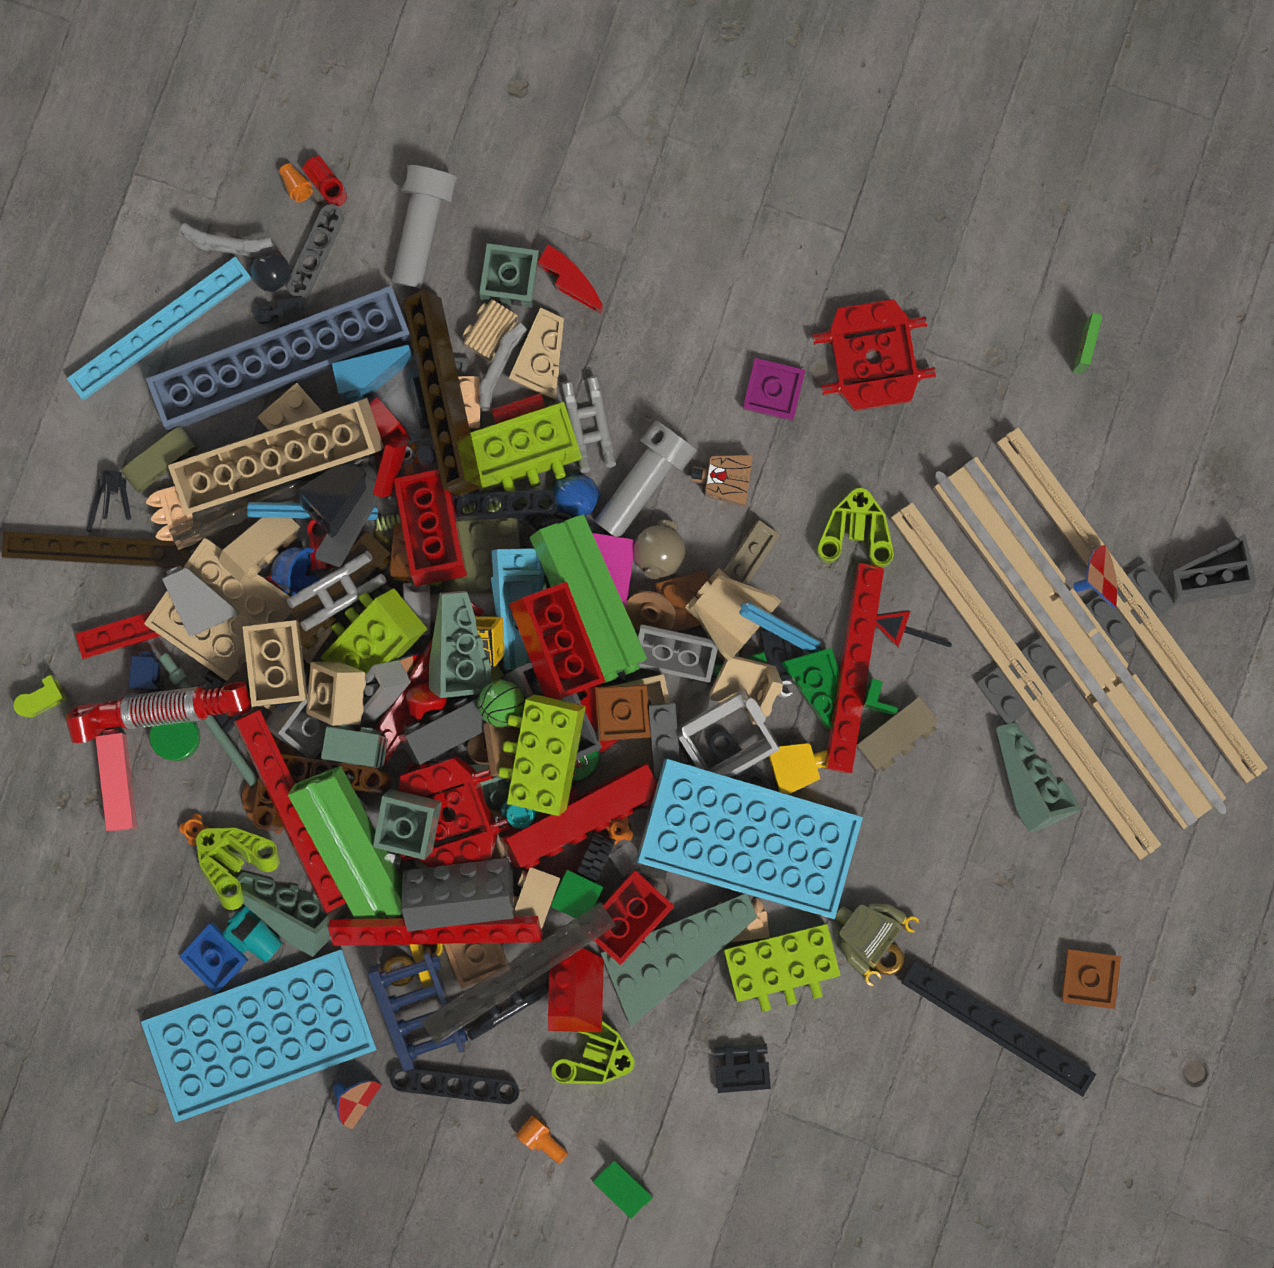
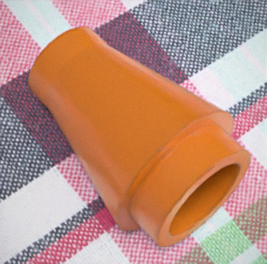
M287 163L279 169V174L283 179L290 199L300 203L312 195V184L291 163Z

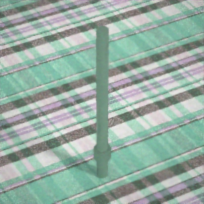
M168 653L159 658L170 674L169 678L175 686L178 685L180 689L192 687L187 681L188 676L182 668L179 669ZM212 715L208 716L207 719L203 720L250 787L258 782L256 775Z

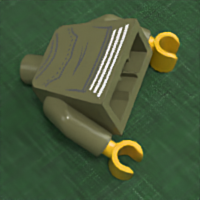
M871 903L867 907L860 904L854 913L843 906L835 917L837 921L844 925L839 935L843 938L841 947L847 962L860 975L864 974V980L870 986H874L868 980L871 974H876L881 979L879 972L872 968L877 965L901 930L913 933L915 931L908 927V922L913 920L919 923L918 918L906 917L904 912L892 905Z

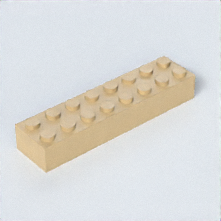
M365 398L168 465L185 515L378 452L384 449V445L368 399Z

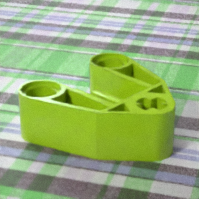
M856 488L832 511L817 547V557L826 564L833 563L839 558L844 538L846 515H850L848 540L864 541L866 517H870L868 539L869 562L872 566L885 568L894 556L886 515L868 490ZM858 495L862 496L863 501H866V504L863 503L861 507H857V502L853 501V499L856 500ZM830 544L835 547L836 554L832 557H827L823 554L822 547ZM875 550H885L888 554V559L884 562L876 560L874 557Z
M207 828L200 831L196 838L202 875L222 906L228 910H235L242 906L244 895L240 882L217 862H220L233 873L239 872L244 861L232 852L234 851L248 863H252L263 872H272L280 864L278 850L273 841L238 828ZM264 854H272L268 858H262ZM236 891L234 895L226 896V893Z
M602 1020V1032L579 1033L614 1046L613 1050L587 1042L583 1054L584 1058L607 1065V1069L605 1070L584 1062H577L569 1058H560L552 1066L551 1072L553 1078L559 1083L603 1084L629 1074L634 1068L635 1060L620 1033ZM622 1055L628 1057L627 1061L631 1063L630 1066H624L622 1070L617 1068L619 1064H615L616 1058L621 1059ZM561 1063L568 1064L571 1067L570 1076L566 1078L560 1077L556 1072L557 1066Z

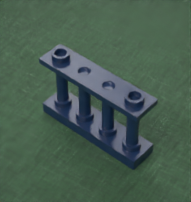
M430 947L424 950L425 960L390 972L382 971L379 963L369 967L368 971L370 982L404 1072L414 1069L415 1059L420 1054L456 1043L458 1051L461 1053L465 1051V1042L468 1041L464 1026L459 1027L439 973L438 969L442 967L438 954H432ZM426 970L430 971L434 984L397 997L395 994L391 995L388 988L391 982ZM438 994L442 1009L407 1021L405 1019L400 1020L397 1010H400L401 1006ZM447 1018L452 1033L416 1045L414 1043L409 1044L406 1036L409 1034V1031Z

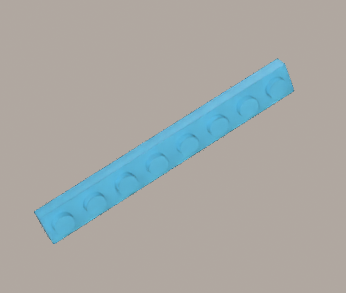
M236 257L232 258L69 376L67 380L83 401L252 278Z

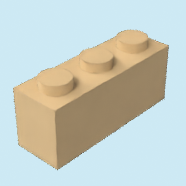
M262 517L223 549L218 562L239 583L247 577L252 579L261 570V565L265 562L270 564L279 554V550L283 547L288 549L297 540L296 534L300 526L292 518Z

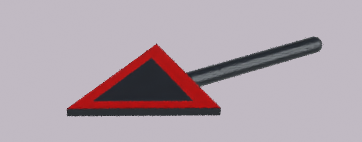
M910 612L877 616L876 627L898 648L903 633L943 646H952L951 642L905 628Z

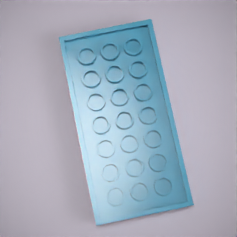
M664 759L635 862L835 919L863 817L673 760Z
M343 949L141 1021L175 1123L377 1050Z

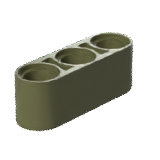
M179 426L128 463L121 472L137 493L142 492L170 471L168 465L184 460L194 453L197 445L183 427Z

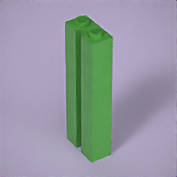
M584 514L568 519L563 523H557L538 530L529 538L549 584L553 587L565 582L568 583L605 681L609 682L618 677L617 673L622 671L627 675L639 670V664L645 661L647 657Z
M342 767L333 768L294 784L288 796L354 918L385 919L388 917V919H397L404 917L401 909L403 881L387 851L373 847L376 830Z

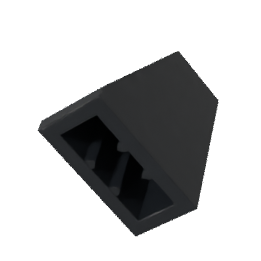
M351 460L332 467L298 489L300 506L331 538L336 536L365 492V470L360 464H355Z

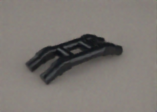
M534 960L453 1009L454 1014L458 1018L482 1003L489 1012L490 1018L467 1031L470 1040L473 1041L549 994L548 983L522 997L515 983L539 969L538 964ZM506 989L514 1003L500 1011L492 997Z

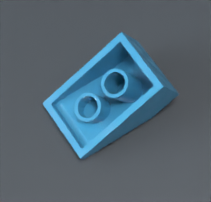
M409 345L332 363L338 392L343 402L351 404L370 397L412 362L414 358Z

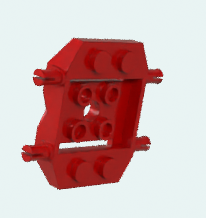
M894 299L838 308L831 329L824 333L812 334L814 345L829 342V345L831 344L836 366L837 381L836 383L821 385L822 395L838 393L854 412L911 403L917 383L921 379L936 378L935 367L916 368L910 333L914 328L927 327L926 316L908 318ZM895 327V331L844 339V335ZM870 351H876L880 354L881 360L877 364H871L867 361L866 354ZM903 375V376H900V377H894V378H888V379H882V380H875V381H869V382H863V383L852 384V383H855V382H861V381H867V380H873V379H880V378H886V377H892V376Z
M456 756L403 773L400 776L398 791L422 797L464 783L462 786L426 797L442 801L434 842L478 828L481 830V832L433 846L432 853L425 860L420 859L426 866L437 867L489 859L493 856L497 834L501 831L512 829V825L508 822L507 818L495 822L485 803L480 783L494 779V776L490 774V768L476 772L473 767ZM443 808H452L455 811V819H446L443 816ZM400 854L404 863L416 859L415 857Z

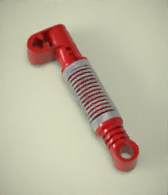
M236 682L216 689L208 690L203 687L182 688L163 692L127 695L117 701L78 705L65 716L71 742L83 743L96 738L106 728L122 726L124 729H136L147 726L201 721L207 719L210 715L224 713L227 716H238L250 712L253 708L247 684L245 682Z

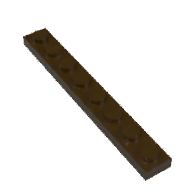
M4 531L2 558L159 568L181 566L183 569L200 543Z

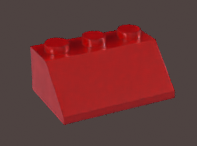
M635 870L581 930L618 964L622 965L672 910L674 905Z
M551 945L548 1031L602 1032L603 958L578 945Z

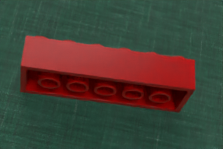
M637 764L568 801L567 810L561 815L556 816L545 813L537 817L528 827L517 828L499 839L513 866L522 867V869L526 868L527 870L539 864L540 857L544 855L552 857L563 851L562 846L564 844H576L587 838V832L591 830L598 832L611 825L609 820L613 818L623 819L634 813L632 808L636 806L645 807L652 804L657 782L648 764Z

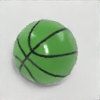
M506 680L490 682L482 689L478 698V710L481 717L487 723L496 727L510 726L508 725L509 716L521 717L525 707V698L522 691L514 683Z

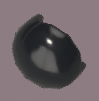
M267 250L252 261L250 273L253 282L265 292L277 291L291 279V268L287 260L279 252Z

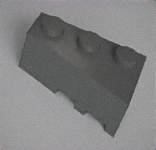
M1246 534L1174 570L1168 580L1174 604L1252 592L1256 585V579Z

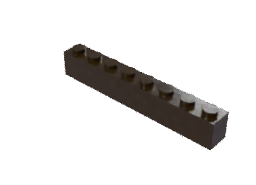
M422 290L403 299L443 490L463 496L481 488L482 483L442 299L426 290Z
M368 532L350 549L341 565L342 567L366 551L372 555L373 560L349 574L356 588L370 581V576L376 570L381 572L391 562L388 559L391 553ZM334 566V567L326 574V576L329 575L330 573L334 572L335 570H337V569L340 568V567ZM340 580L326 588L334 602L348 594ZM317 594L297 605L282 621L297 620L299 622L302 649L304 647L309 649L319 639L316 634L323 627L327 630L336 621L333 615L307 631L302 628L301 621L325 608ZM246 661L222 687L231 683L245 682L250 696Z

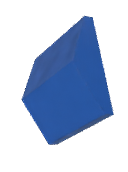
M212 922L180 955V959L215 994L219 993L249 960L224 938L223 933Z

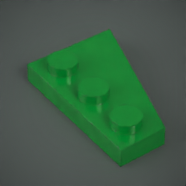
M832 648L782 662L781 664L825 729L830 731L839 679V670Z

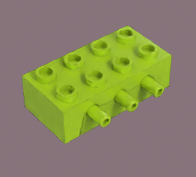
M564 402L471 432L483 491L502 485L505 492L516 491L513 482L527 477L531 487H537L541 484L539 473L553 469L555 477L561 479L566 476L563 465L583 459Z
M394 588L375 600L367 592L363 593L359 600L366 609L360 615L353 607L345 612V615L352 624L347 629L340 622L335 623L331 627L339 638L320 658L324 662L339 661L364 671L365 675L373 665L398 660L421 637L427 628Z
M534 694L525 701L523 717L509 716L508 725L521 729L518 743L505 741L503 751L516 754L514 768L501 767L498 774L501 778L511 780L507 804L556 816L561 815L567 810L586 706Z
M828 924L723 950L736 1001L740 1002L758 997L761 1012L771 1010L768 994L784 991L787 1005L797 1003L795 987L809 984L812 998L816 999L823 996L819 981L841 976Z

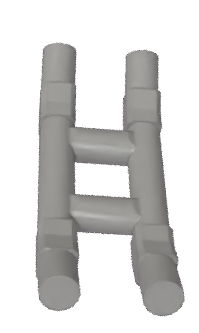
M183 223L179 230L184 234V238L194 243L196 247L206 251L214 250L245 255L249 258H256L267 250L276 251L271 237L253 240L224 237L201 232L187 223Z
M519 323L511 331L509 330L503 335L485 377L481 380L479 385V407L483 413H491L492 393L513 349L528 335L525 332L527 329L522 323Z
M597 376L587 378L593 406L577 409L572 381L562 383L568 415L583 458L578 460L582 473L590 471L585 444L601 441L606 467L610 468L616 465ZM595 416L598 431L583 434L580 419Z
M368 551L287 599L289 607L294 608L317 594L325 608L301 621V626L305 631L359 600L363 593L367 592L369 594L386 583V578L379 574L356 588L349 574L373 560L372 555ZM340 580L348 594L334 602L326 588Z

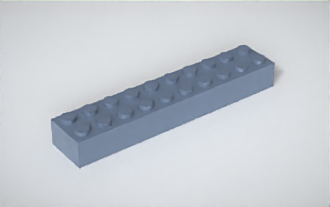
M392 286L157 374L146 380L163 426L168 432H171L179 426L185 427L290 387L296 383L332 371V363L381 352L411 340V336Z

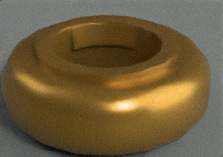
M892 943L887 951L895 955L896 961L893 966L885 967L879 960L874 969L880 974H896L903 966V952L897 945Z
M395 954L385 961L383 971L390 972L391 967L395 963L401 962L407 966L413 964V961L404 954ZM415 974L391 982V985L395 987L405 986L412 981Z

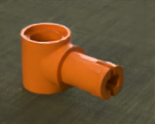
M531 1115L515 1136L531 1150H542L557 1164H560L567 1156L568 1151L551 1137L552 1134L549 1133L550 1128L536 1116Z

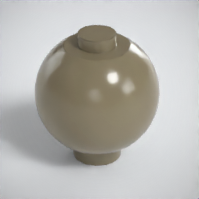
M659 520L657 526L646 528L636 538L634 559L638 567L649 578L658 579L659 577L673 574L681 567L685 559L686 549L684 541L680 534L677 533L678 526L671 521Z

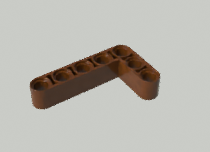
M281 754L293 781L301 782L321 774L327 767L331 770L341 766L346 776H348L350 771L354 772V779L350 783L354 790L379 794L386 792L391 785L390 775L386 771L377 768ZM301 764H304L305 771L299 776L298 769ZM378 774L379 782L373 787L372 778ZM259 776L252 821L259 829L277 831L283 825ZM268 813H271L272 819L267 825L265 818Z

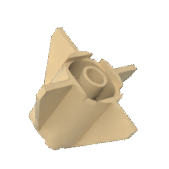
M718 569L709 579L712 584L707 581L697 592L696 596L699 599L694 596L685 609L700 621L708 638L715 642L718 648L717 655L725 662L726 659L730 661L760 627L740 615V605L743 602L746 604L751 602L761 609L772 613L781 600L774 594L732 580L721 569Z

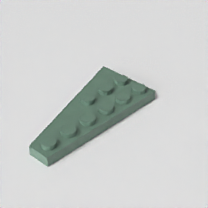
M743 894L651 932L622 965L618 964L605 951L601 953L631 1027L758 918L748 894Z

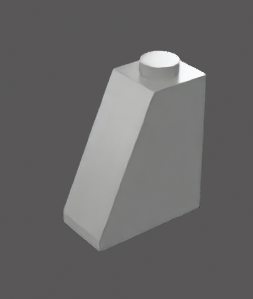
M175 567L167 571L168 576L162 579L189 637L200 634L240 615L234 606L189 568Z

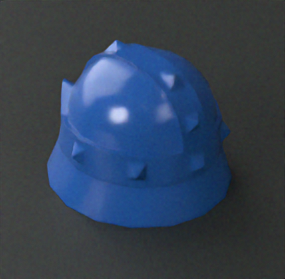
M574 472L556 480L550 489L558 499V510L575 517L583 514L587 516L592 513L597 499L601 498L599 487L593 479L584 474ZM549 497V504H550V506H551V504H552V498H551V497ZM555 515L558 519L567 520L565 518Z
M293 547L282 551L275 558L271 568V578L284 589L286 594L295 595L320 580L313 573L310 577L307 576L311 566V556L309 554L313 553L315 548Z

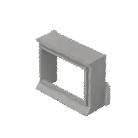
M746 689L677 727L678 737L695 763L696 768L730 778L779 751L777 740L765 723V715L756 700L749 697ZM746 705L765 738L709 769L689 736Z

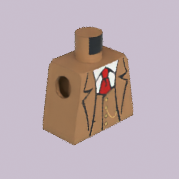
M711 456L709 468L693 466L691 482L706 484L705 496L745 508L753 456Z

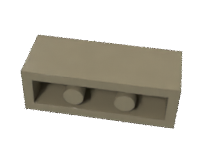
M918 697L860 742L856 748L874 771L879 768L885 771L895 763L894 756L899 752L905 755L916 746L913 741L920 736L926 739L937 730L934 725L939 721L923 700Z

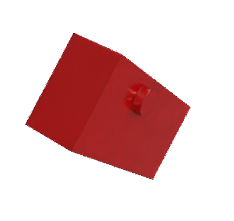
M439 469L394 478L409 568L415 586L468 576L453 495L443 490Z
M567 582L525 596L509 604L544 697L560 700L606 682Z

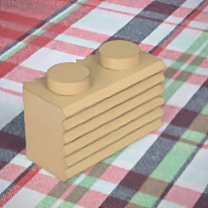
M492 299L488 304H482L476 314L479 319L474 326L470 324L462 336L465 339L463 344L466 348L490 363L500 346L503 335L509 330L511 331L518 322V316Z

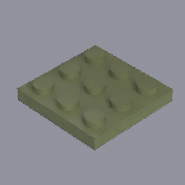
M516 518L458 521L468 576L446 580V592L493 593L491 577H493L492 550L521 549L518 520Z

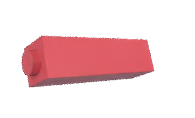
M118 729L103 731V736L96 737L106 831L137 828L127 735L119 733Z

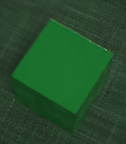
M567 870L564 878L560 877L550 907L587 923L604 887Z

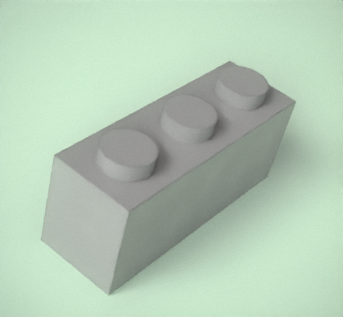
M399 660L373 665L365 675L366 687L363 691L362 703L364 711L361 716V725H350L351 727L358 728L377 723L410 684L407 672Z

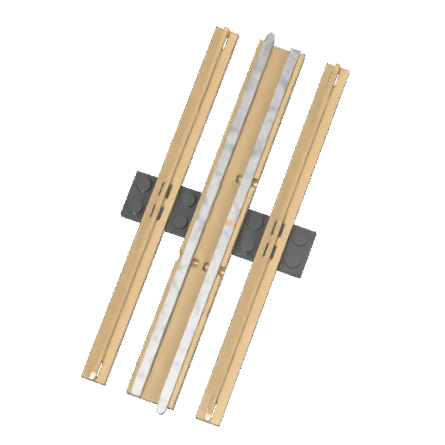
M1018 427L998 441L996 445L1087 568L1092 552L1097 547L1104 545V543ZM1008 441L1012 443V445L1015 447L1019 454L1015 452V450L1012 448ZM977 457L966 463L949 477L937 471L935 479L938 484L933 490L1040 636L1039 639L1025 649L1019 650L913 503L891 517L892 522L998 666L997 669L976 684L1003 722L1010 724L1030 710L1138 860L1154 852L1161 844L1052 695V693L1070 680L1080 690L1181 830L1193 824L1212 808L1220 814H1225L1226 807L1223 801L1226 797L1137 675L1129 670V664L1117 647L1133 635L1138 637L1244 784L1258 777L1268 767L1158 619V617L1177 604H1174L1173 597L1148 563H1143L1126 575L1110 553L1117 580V607L1114 609L1100 595L1085 605L1075 590L1067 585V579ZM903 516H904L905 519L908 521V523L910 524V526L913 528L912 530H911V528L908 526V524L905 522V520L903 519ZM1242 759H1243L1244 762L1247 764V766L1249 767V769L1252 771L1251 773H1250L1249 770L1246 768V766L1244 765V763L1241 761ZM1135 836L1139 839V841L1141 842V844L1144 846L1145 849L1142 848V846H1141V845L1139 844V842L1136 840Z

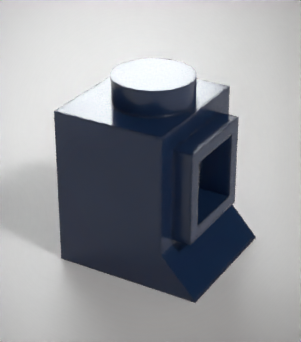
M139 652V656H131L129 688L134 690L162 691L156 683L160 682L161 663L155 658V653Z

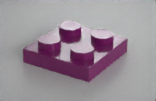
M755 358L743 410L793 421L805 370Z

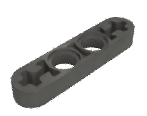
M329 204L321 209L291 273V279L287 283V288L294 298L303 297L305 299L310 295L340 231L344 216L341 209L336 205ZM335 211L338 219L337 221H331L329 228L333 232L330 233L327 229L321 228L320 225L322 224L326 227L328 219L325 215L332 214ZM318 234H325L328 237V243L323 247H318L314 244V238ZM308 257L317 259V266L313 270H306L303 267V262ZM301 271L307 276H312L310 280L305 277L303 281L306 289L299 290L296 293L293 285L294 283L299 284L302 279V275L298 274V272Z

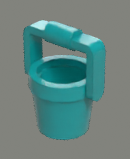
M507 801L503 803L501 809L503 817H507L508 822L518 829L528 827L539 815V811L507 804Z
M246 906L242 911H236L227 922L228 927L223 932L224 938L242 953L249 951L265 963L283 944L268 925ZM248 913L258 924L243 941H240L231 931L238 927L244 920L245 914Z

